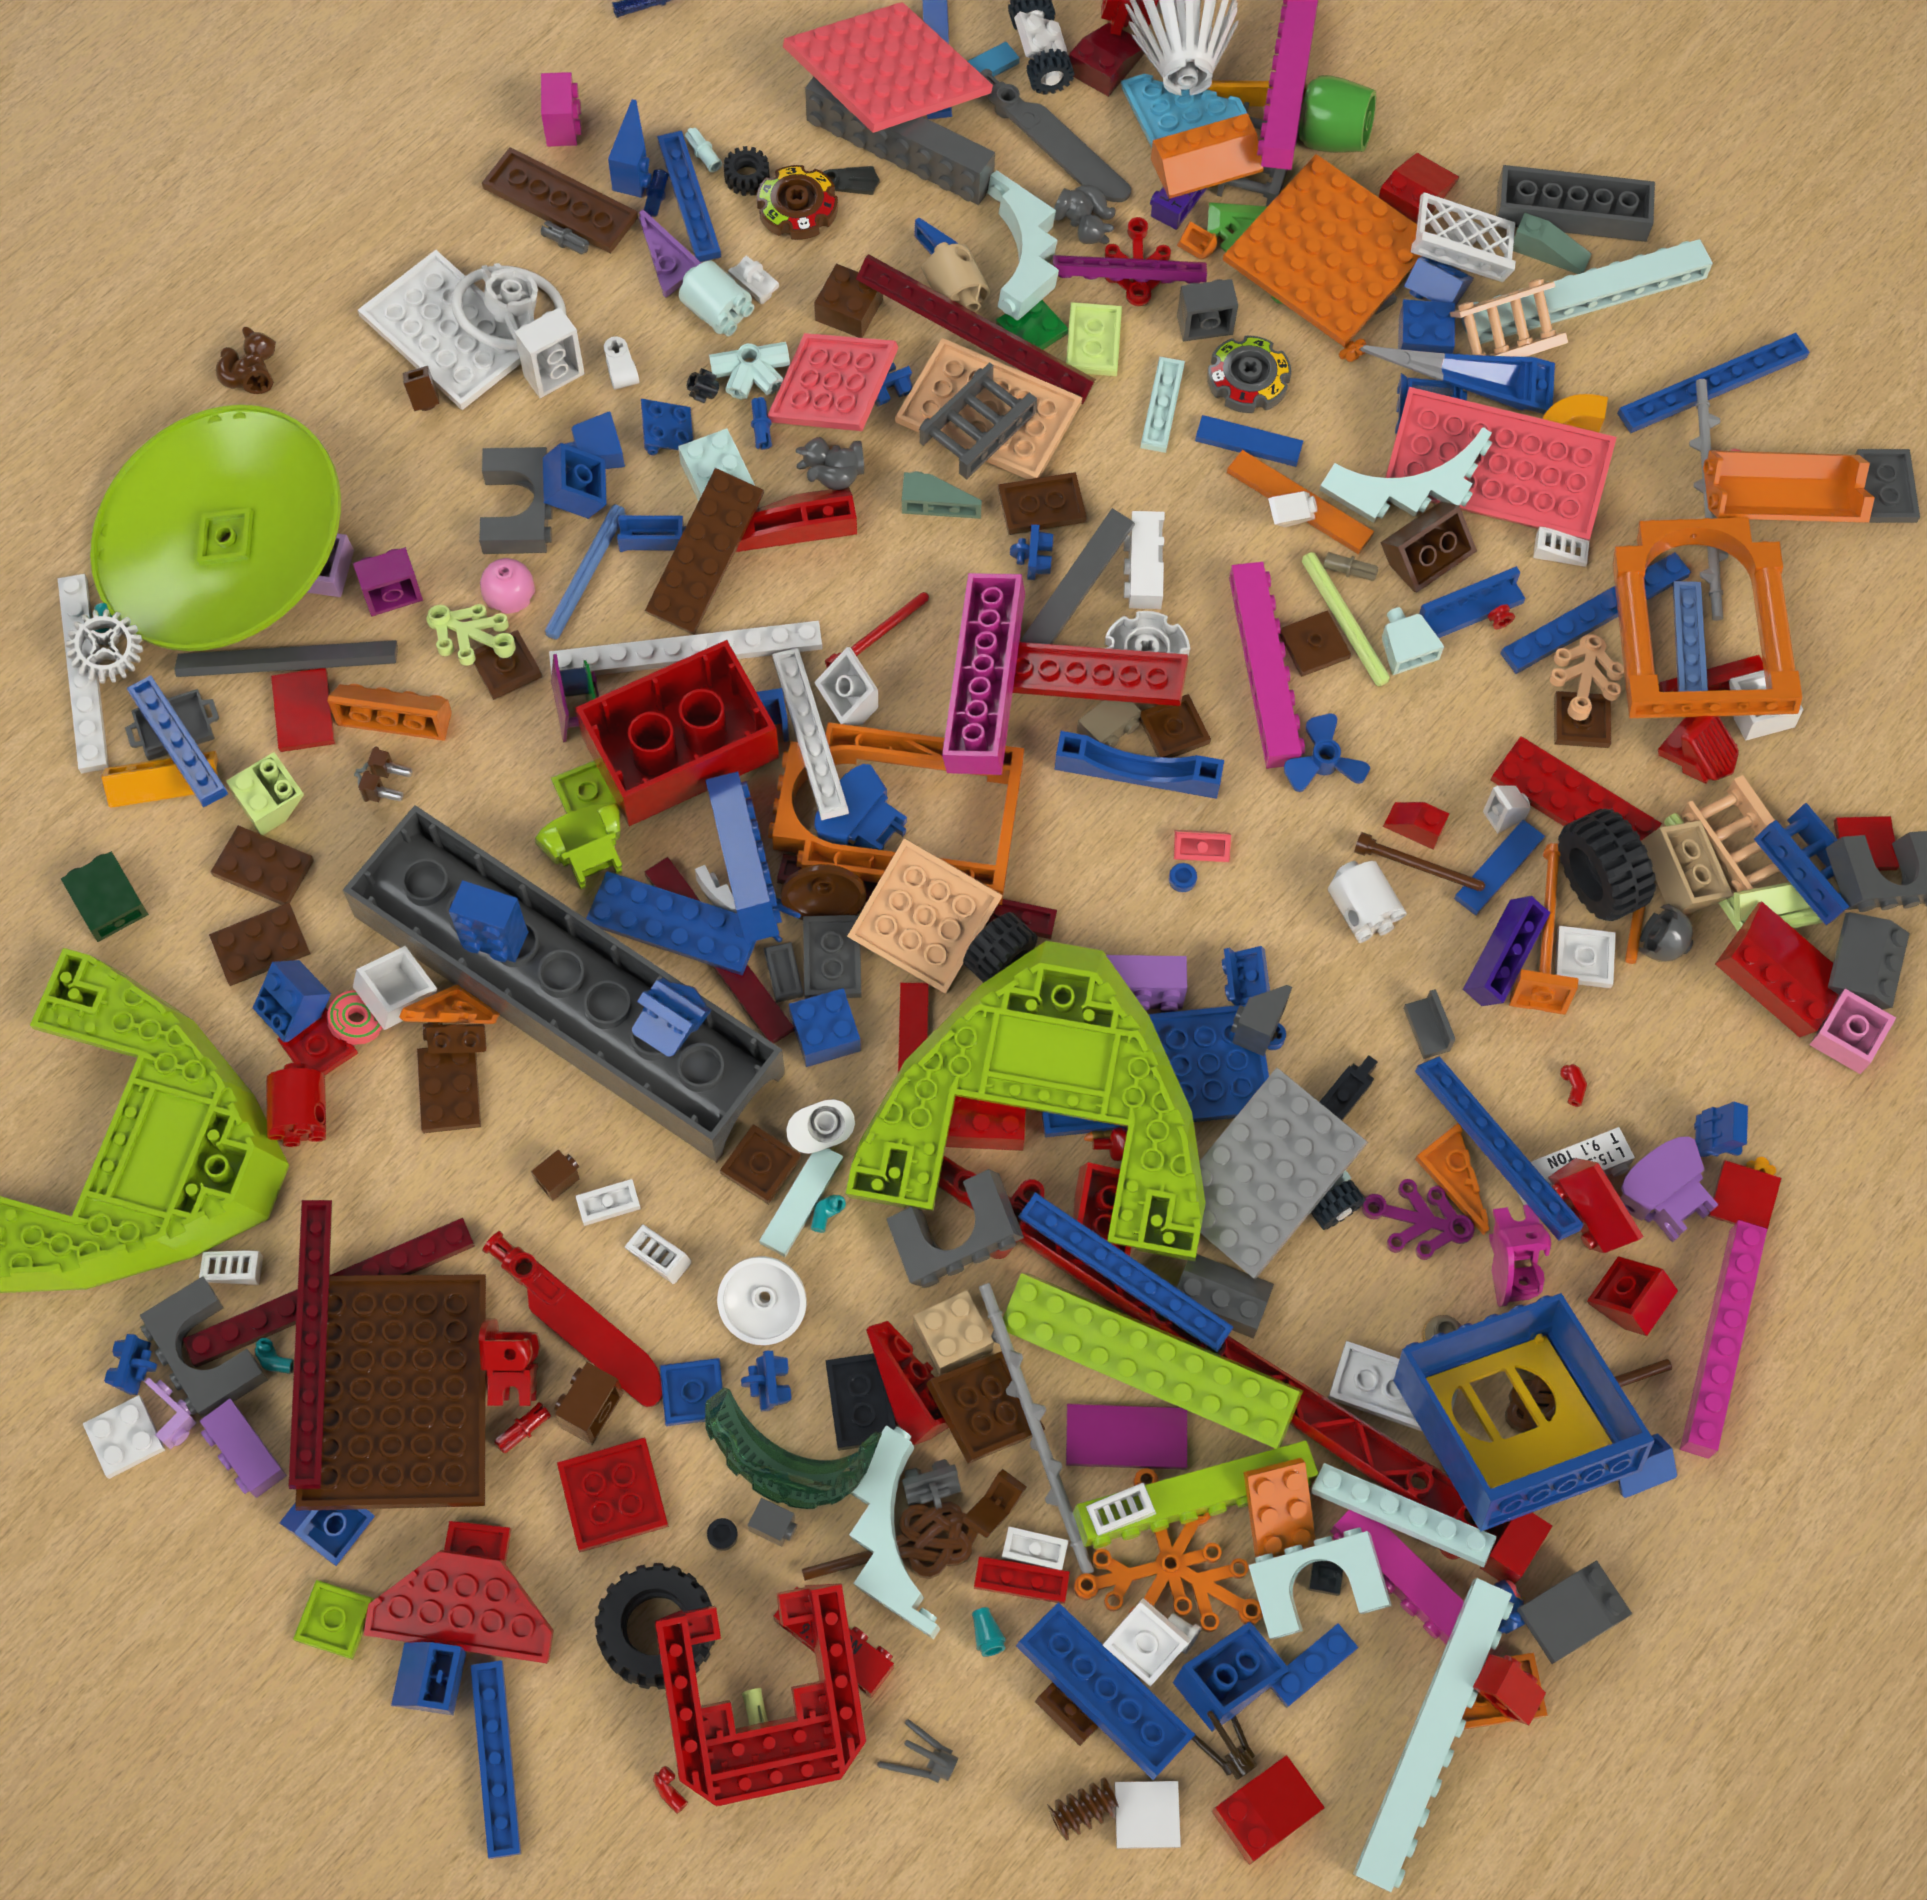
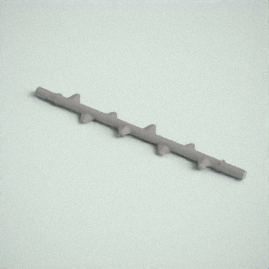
M1698 379L1696 381V409H1698L1700 436L1691 440L1689 446L1701 452L1703 479L1694 482V488L1704 494L1705 518L1714 519L1716 516L1708 509L1703 465L1704 461L1708 459L1709 450H1711L1710 429L1720 424V418L1709 413L1710 403L1708 402L1707 380ZM1707 546L1709 568L1700 572V577L1710 583L1709 596L1711 597L1712 620L1719 621L1723 619V590H1721L1719 562L1727 559L1728 553Z
M990 1283L979 1286L989 1314L987 1317L991 1320L994 1328L991 1337L994 1342L1000 1345L1012 1378L1006 1393L1020 1400L1033 1436L1030 1441V1447L1038 1451L1051 1486L1045 1501L1047 1504L1058 1506L1071 1541L1070 1547L1074 1549L1082 1574L1092 1573L1094 1569L1086 1547L1083 1545L1070 1502L1059 1475L1062 1464L1053 1458L1040 1422L1046 1412V1407L1033 1403L1020 1367L1023 1356L1021 1353L1014 1351L1001 1315L1003 1312L998 1307Z

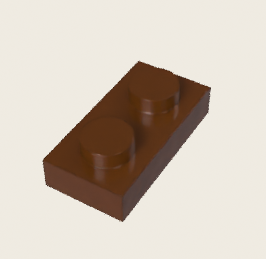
M1053 1682L1035 1700V1703L1079 1746L1099 1728Z

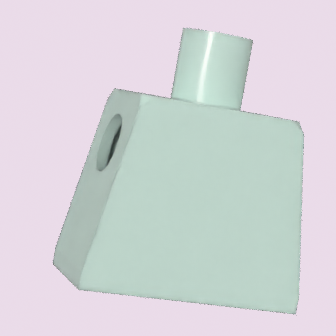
M1400 607L1394 608L1387 613L1390 623L1384 628L1382 641L1392 675L1440 660L1444 646L1422 615L1415 614L1406 618Z

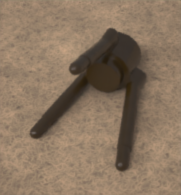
M1208 1711V1717L1230 1750L1225 1756L1228 1762L1224 1761L1196 1734L1192 1740L1223 1769L1227 1776L1232 1773L1236 1780H1238L1257 1766L1253 1760L1255 1754L1249 1747L1236 1716L1231 1721L1241 1743V1746L1237 1748L1213 1711Z

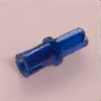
M661 169L653 171L650 187L646 189L647 198L643 210L651 217L658 216L661 202L666 197L665 187L669 174Z

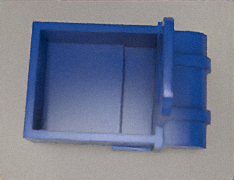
M1731 1102L1718 1108H1708L1703 1110L1702 1114L1696 1115V1123L1694 1124L1695 1142L1700 1157L1710 1155L1718 1157L1722 1153H1729L1735 1156L1741 1155L1742 1146L1747 1145V1105Z

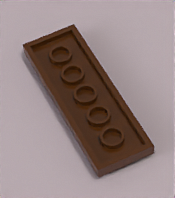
M509 147L482 181L484 190L545 221L549 220L563 229H571L573 234L610 254L638 219V212L511 147Z
M714 469L645 609L647 614L695 635L764 495L763 489L722 470Z

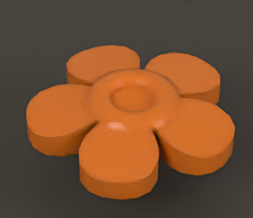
M1358 339L1355 342L1350 341L1344 347L1345 349L1340 351V359L1346 358L1348 362L1358 359L1359 355L1365 354V352L1359 349L1366 345V341L1364 339Z

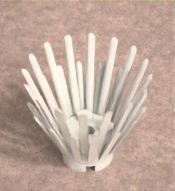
M1130 0L1135 15L1130 6L1125 4L1133 22H1129L1131 29L1135 33L1132 37L1162 76L1164 87L1168 92L1182 96L1181 89H1189L1190 95H1196L1204 92L1211 86L1213 72L1239 20L1236 21L1230 30L1237 13V0H1232L1225 17L1224 14L1229 0H1222L1213 31L1211 25L1216 0H1205L1200 33L1201 0H1186V18L1184 0H1176L1178 22L1174 0H1159L1166 32L1164 31L1154 0H1143L1159 45L1136 0Z

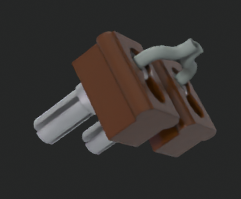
M377 746L374 747L368 762L361 769H356L354 776L358 777V788L364 802L370 800L379 803L380 798L383 797L402 801L403 792L387 789L383 786L380 777L388 778L390 773L410 777L412 768L393 763L389 752L379 750ZM368 766L372 774L369 771H365Z

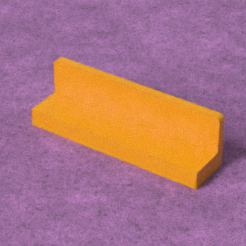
M1212 80V84L1207 90L1217 92V96L1227 99L1230 96L1238 97L1243 105L1244 102H1249V106H1270V104H1266L1268 88L1273 89V87H1269V81ZM1305 84L1303 99H1304L1305 92H1306V89H1307V85H1306V84Z
M216 751L203 752V755L218 776L216 769L218 757ZM171 758L108 767L104 769L101 776L108 806L111 808L194 795Z

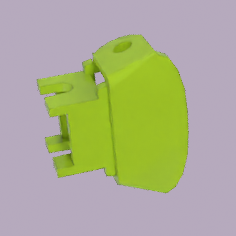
M617 803L594 804L567 813L543 827L535 838V844L556 865L561 863L564 867L570 865L581 890L586 888L585 877L613 866L618 875L622 873V863L614 846H616V840L620 838L619 806Z

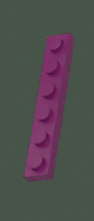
M1053 255V266L1059 270L1058 277L1060 278L1083 276L1089 280L1106 277L1113 281H1120L1126 278L1134 279L1138 282H1147L1149 280H1160L1163 283L1185 281L1188 284L1207 282L1206 262Z

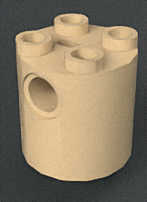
M946 242L938 244L934 248L935 252L921 265V269L931 289L971 311L977 312L987 302L990 296V288L966 244L948 245Z

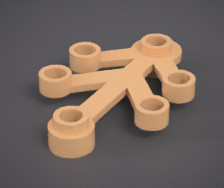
M1593 634L1583 636L1579 646L1570 650L1566 648L1558 649L1554 656V662L1558 666L1565 667L1571 660L1582 656L1584 657V662L1566 670L1555 668L1549 678L1552 685L1561 687L1567 681L1581 676L1577 697L1571 700L1568 707L1569 716L1579 721L1587 719L1592 709V704L1588 698L1592 680L1602 690L1603 696L1607 700H1617L1621 693L1620 685L1615 682H1609L1596 667L1595 660L1597 659L1607 670V676L1615 681L1623 677L1624 665L1619 662H1613L1605 653V641Z

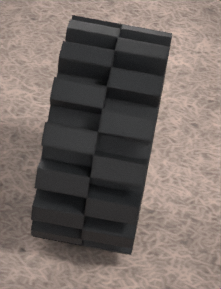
M743 146V151H740L738 147L735 149V154L730 151L728 158L725 157L724 159L725 183L736 194L741 191L742 196H746V192H750V196L755 195L754 190L758 191L762 181L766 177L770 178L768 158L766 155L763 156L761 150L756 153L755 147H751L750 151L747 149V146ZM744 167H751L756 170V172L750 175L737 173L739 169Z

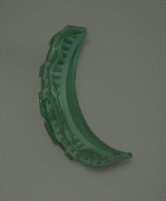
M723 1387L705 1403V1429L710 1440L715 1439L726 1457L728 1468L736 1476L741 1474L752 1484V1490L771 1501L785 1503L793 1508L815 1509L821 1505L830 1503L833 1505L853 1492L865 1477L882 1435L880 1432H874L859 1446L858 1452L841 1459H809L786 1451L760 1433L741 1411L730 1389Z

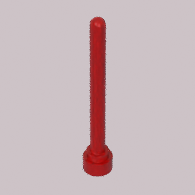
M926 592L920 593L851 647L855 655L858 656L929 600V594ZM834 653L825 660L826 667L828 668L841 653Z

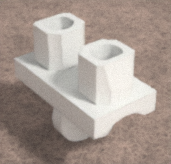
M747 255L737 266L728 270V274L737 284L754 296L755 300L760 304H764L770 299L772 293L779 288V283L763 270L762 264L758 261H753Z

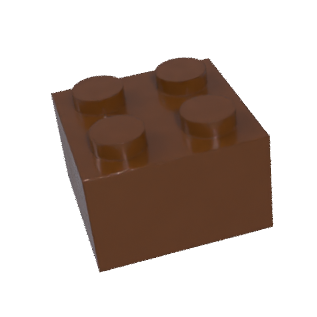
M836 264L814 302L815 321L858 338H863L883 301V294L856 280L859 272Z
M586 1362L583 1369L579 1367L575 1371L570 1381L572 1387L567 1395L562 1394L559 1397L554 1410H556L555 1416L563 1430L593 1445L624 1393L617 1378Z

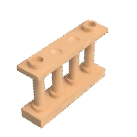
M1544 278L1528 282L1529 287L1477 304H1474L1473 301L1459 304L1458 310L1450 312V316L1463 317L1472 355L1526 357L1568 343L1566 333L1556 332L1555 329H1552L1544 290L1555 287V283L1544 282ZM1534 294L1542 329L1541 337L1536 339L1529 337L1520 298ZM1507 302L1511 304L1519 338L1517 345L1512 347L1505 343L1497 309L1498 305ZM1486 309L1495 343L1494 352L1487 355L1485 352H1482L1473 313Z
M1743 775L1732 781L1727 790V796L1700 810L1693 801H1690L1681 813L1684 823L1701 820L1733 895L1734 892L1753 889V885L1781 872L1772 863L1745 877L1737 863L1762 851L1761 847L1755 841L1729 854L1721 843L1722 840L1748 827L1753 828L1758 835L1770 823L1775 821ZM1732 805L1737 806L1744 817L1716 832L1712 830L1705 820Z

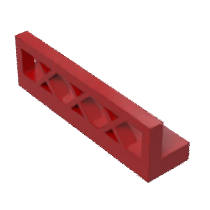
M1760 655L1706 669L1708 691L1730 690V679L1764 670ZM1677 677L1659 682L1658 684L1659 692H1678Z

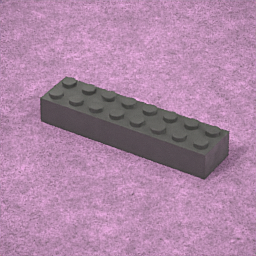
M815 77L805 87L807 121L812 125L821 127L831 132L834 136L853 143L858 148H864L874 153L877 157L884 158L896 164L899 168L918 175L923 180L933 182L943 190L951 191L966 201L979 205L986 196L990 175L995 170L994 151L924 117L872 133Z

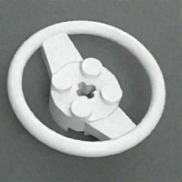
M499 263L489 267L484 265L481 269L466 275L456 285L451 300L455 319L470 336L486 345L504 350H518L514 331L518 330L522 325L534 321V309L538 293L537 286L548 294L553 301L555 309L560 307L566 314L564 301L560 293L550 282L529 270L513 266H501ZM481 279L485 281V306L490 313L494 314L496 321L507 323L514 340L489 335L478 329L468 320L462 308V298L465 291L473 283Z

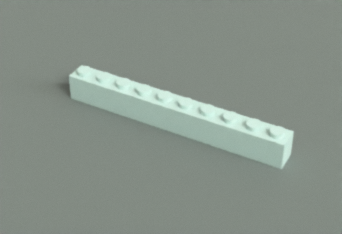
M1698 239L1691 242L1685 241L1671 248H1661L1650 254H1640L1626 261H1616L1602 268H1591L1581 274L1567 275L1560 280L1553 281L1555 287L1544 290L1551 324L1706 279L1713 263L1701 240ZM1534 294L1520 298L1527 330L1541 327ZM1510 302L1498 305L1497 309L1504 337L1517 334ZM1487 309L1473 313L1480 344L1493 341ZM1462 317L1461 323L1466 331L1464 319Z
M1478 1578L1472 1581L1353 1875L1389 1892H1392L1393 1887H1400L1406 1871L1401 1868L1405 1857H1412L1418 1842L1417 1839H1414L1418 1826L1424 1827L1430 1810L1426 1808L1430 1796L1435 1798L1440 1789L1442 1780L1438 1776L1442 1766L1447 1768L1453 1757L1454 1750L1450 1749L1454 1736L1460 1738L1466 1724V1720L1462 1719L1466 1707L1471 1709L1476 1700L1478 1691L1473 1688V1685L1487 1661L1486 1657L1490 1648L1495 1650L1500 1641L1502 1632L1498 1631L1501 1620L1507 1621L1514 1603L1509 1601L1512 1596L1511 1593Z

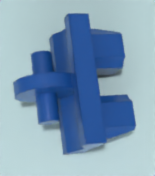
M894 363L891 364L875 401L877 407L891 400L887 391L890 387H895L899 397L910 393L912 389L910 380L912 371L909 366L894 371L896 366Z
M1031 525L1030 545L1026 544L1025 538H1019L1018 543L1010 547V555L1017 559L1016 563L1018 565H1023L1025 560L1029 559L1027 580H1035L1036 574H1050L1052 556L1037 555V551L1052 552L1054 534L1039 532L1040 525Z
M127 1334L125 1340L115 1341L112 1352L113 1356L120 1359L118 1368L107 1370L104 1379L105 1383L129 1395H138L141 1381L145 1380L146 1372H156L157 1364L150 1361L152 1351L149 1350L151 1343L139 1339L135 1334Z
M764 1351L763 1356L756 1358V1366L748 1367L749 1376L741 1378V1386L750 1388L751 1397L759 1396L761 1411H770L775 1406L787 1404L791 1400L790 1386L776 1385V1376L788 1374V1358L774 1356L773 1351Z

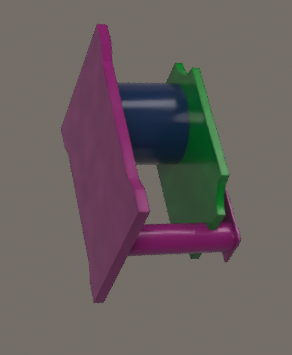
M553 654L551 685L564 743L567 741L568 727L579 726L577 717L569 718L565 697L585 695L586 701L589 702L596 697L598 698L599 692L597 677L594 671L590 672V667L586 660L583 661V667L559 670L557 654Z

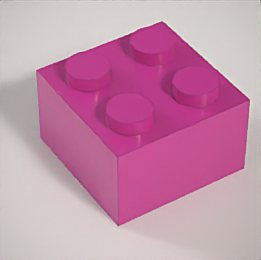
M571 72L541 73V116L547 147L577 146V135L582 134L581 120L579 119V115H581V101L576 99L579 98L578 83H573Z

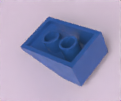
M631 99L608 157L612 190L642 198L645 188L648 189L650 187L652 175L648 172L650 160L646 157L637 100Z
M1249 1621L1184 1664L1172 1683L1211 1732H1213L1216 1728L1207 1715L1208 1711H1213L1221 1725L1225 1724L1285 1676L1290 1669Z

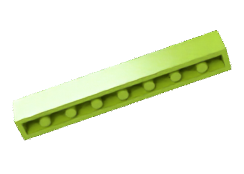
M1307 1440L1147 1484L1145 1487L1156 1514L1100 1536L1096 1533L1086 1506L1114 1494L1077 1504L1073 1515L1084 1547L1093 1545L1094 1549L1111 1544L1112 1539L1122 1537L1123 1540L1136 1538L1144 1530L1151 1529L1152 1532L1162 1531L1168 1528L1169 1523L1180 1521L1181 1524L1193 1522L1198 1519V1515L1209 1512L1210 1516H1215L1227 1511L1226 1507L1236 1504L1238 1508L1247 1507L1248 1502L1243 1472L1302 1458L1306 1464L1309 1488L1312 1487V1483L1319 1474ZM1134 1496L1133 1499L1138 1511L1143 1510L1144 1508L1139 1496ZM1127 1499L1121 1501L1126 1515H1131L1132 1511ZM1109 1505L1115 1521L1121 1519L1116 1505ZM1099 1509L1098 1512L1103 1525L1109 1524L1104 1509Z

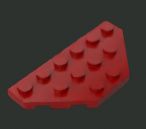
M447 1550L437 1552L369 1603L364 1628V1636L403 1642L440 1643L459 1646L468 1652L546 1664L550 1659L554 1633L553 1628L503 1559Z

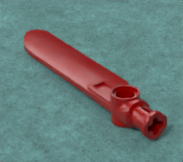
M501 1231L496 1232L489 1238L482 1251L485 1254L490 1253L502 1263V1269L510 1274L517 1283L527 1288L528 1306L536 1317L594 1366L617 1378L621 1388L638 1403L645 1407H653L660 1402L663 1397L661 1377L658 1368L643 1349L536 1261L533 1255L526 1253L521 1247H514L503 1238L504 1234ZM523 1263L532 1265L531 1271L526 1275L517 1273V1268Z

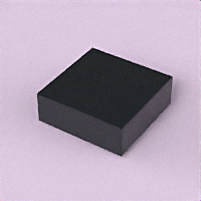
M1329 1561L1313 1562L1308 1590L1339 1596L1343 1569Z

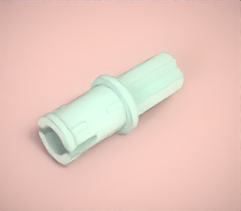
M689 128L685 138L694 149V155L703 161L709 172L718 171L723 163L713 151L712 144L704 139L697 128Z

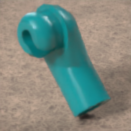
M831 1195L816 1204L811 1225L812 1231L818 1233L825 1232L828 1218L840 1213L845 1208L846 1201L843 1196Z
M261 1338L257 1341L255 1355L262 1368L269 1371L292 1373L294 1359L279 1357L272 1341L268 1338Z

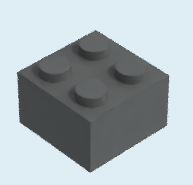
M1217 279L1212 282L1190 283L1181 286L1177 319L1183 342L1233 335L1238 301L1232 279Z

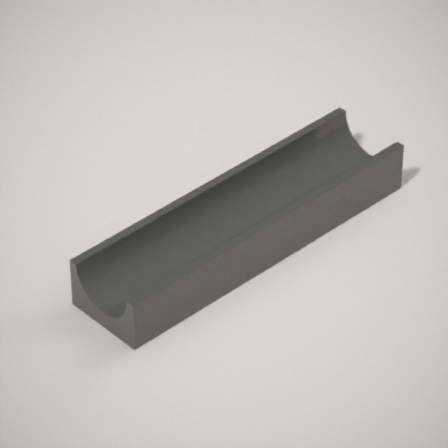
M416 805L413 806L343 889L355 918L398 947L406 946L414 958L454 985L457 984L500 1013L501 1017L716 1163L724 1154V1146L733 1125L749 1101L766 1083L773 1079L779 1082L785 1074L781 1048L703 996L701 997L706 1006L712 1011L698 1030L690 1033L675 1055L668 1057L634 1035L632 1027L644 1007L637 1002L644 991L651 990L658 979L664 978L670 983H683ZM462 880L518 898L528 934L515 963L508 960L506 962H499L491 958L487 953L480 951L479 953H472L462 947L449 914V909Z

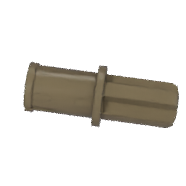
M1328 552L1324 562V569L1345 573L1346 577L1352 575L1374 581L1378 573V566L1355 560L1354 556L1348 558Z

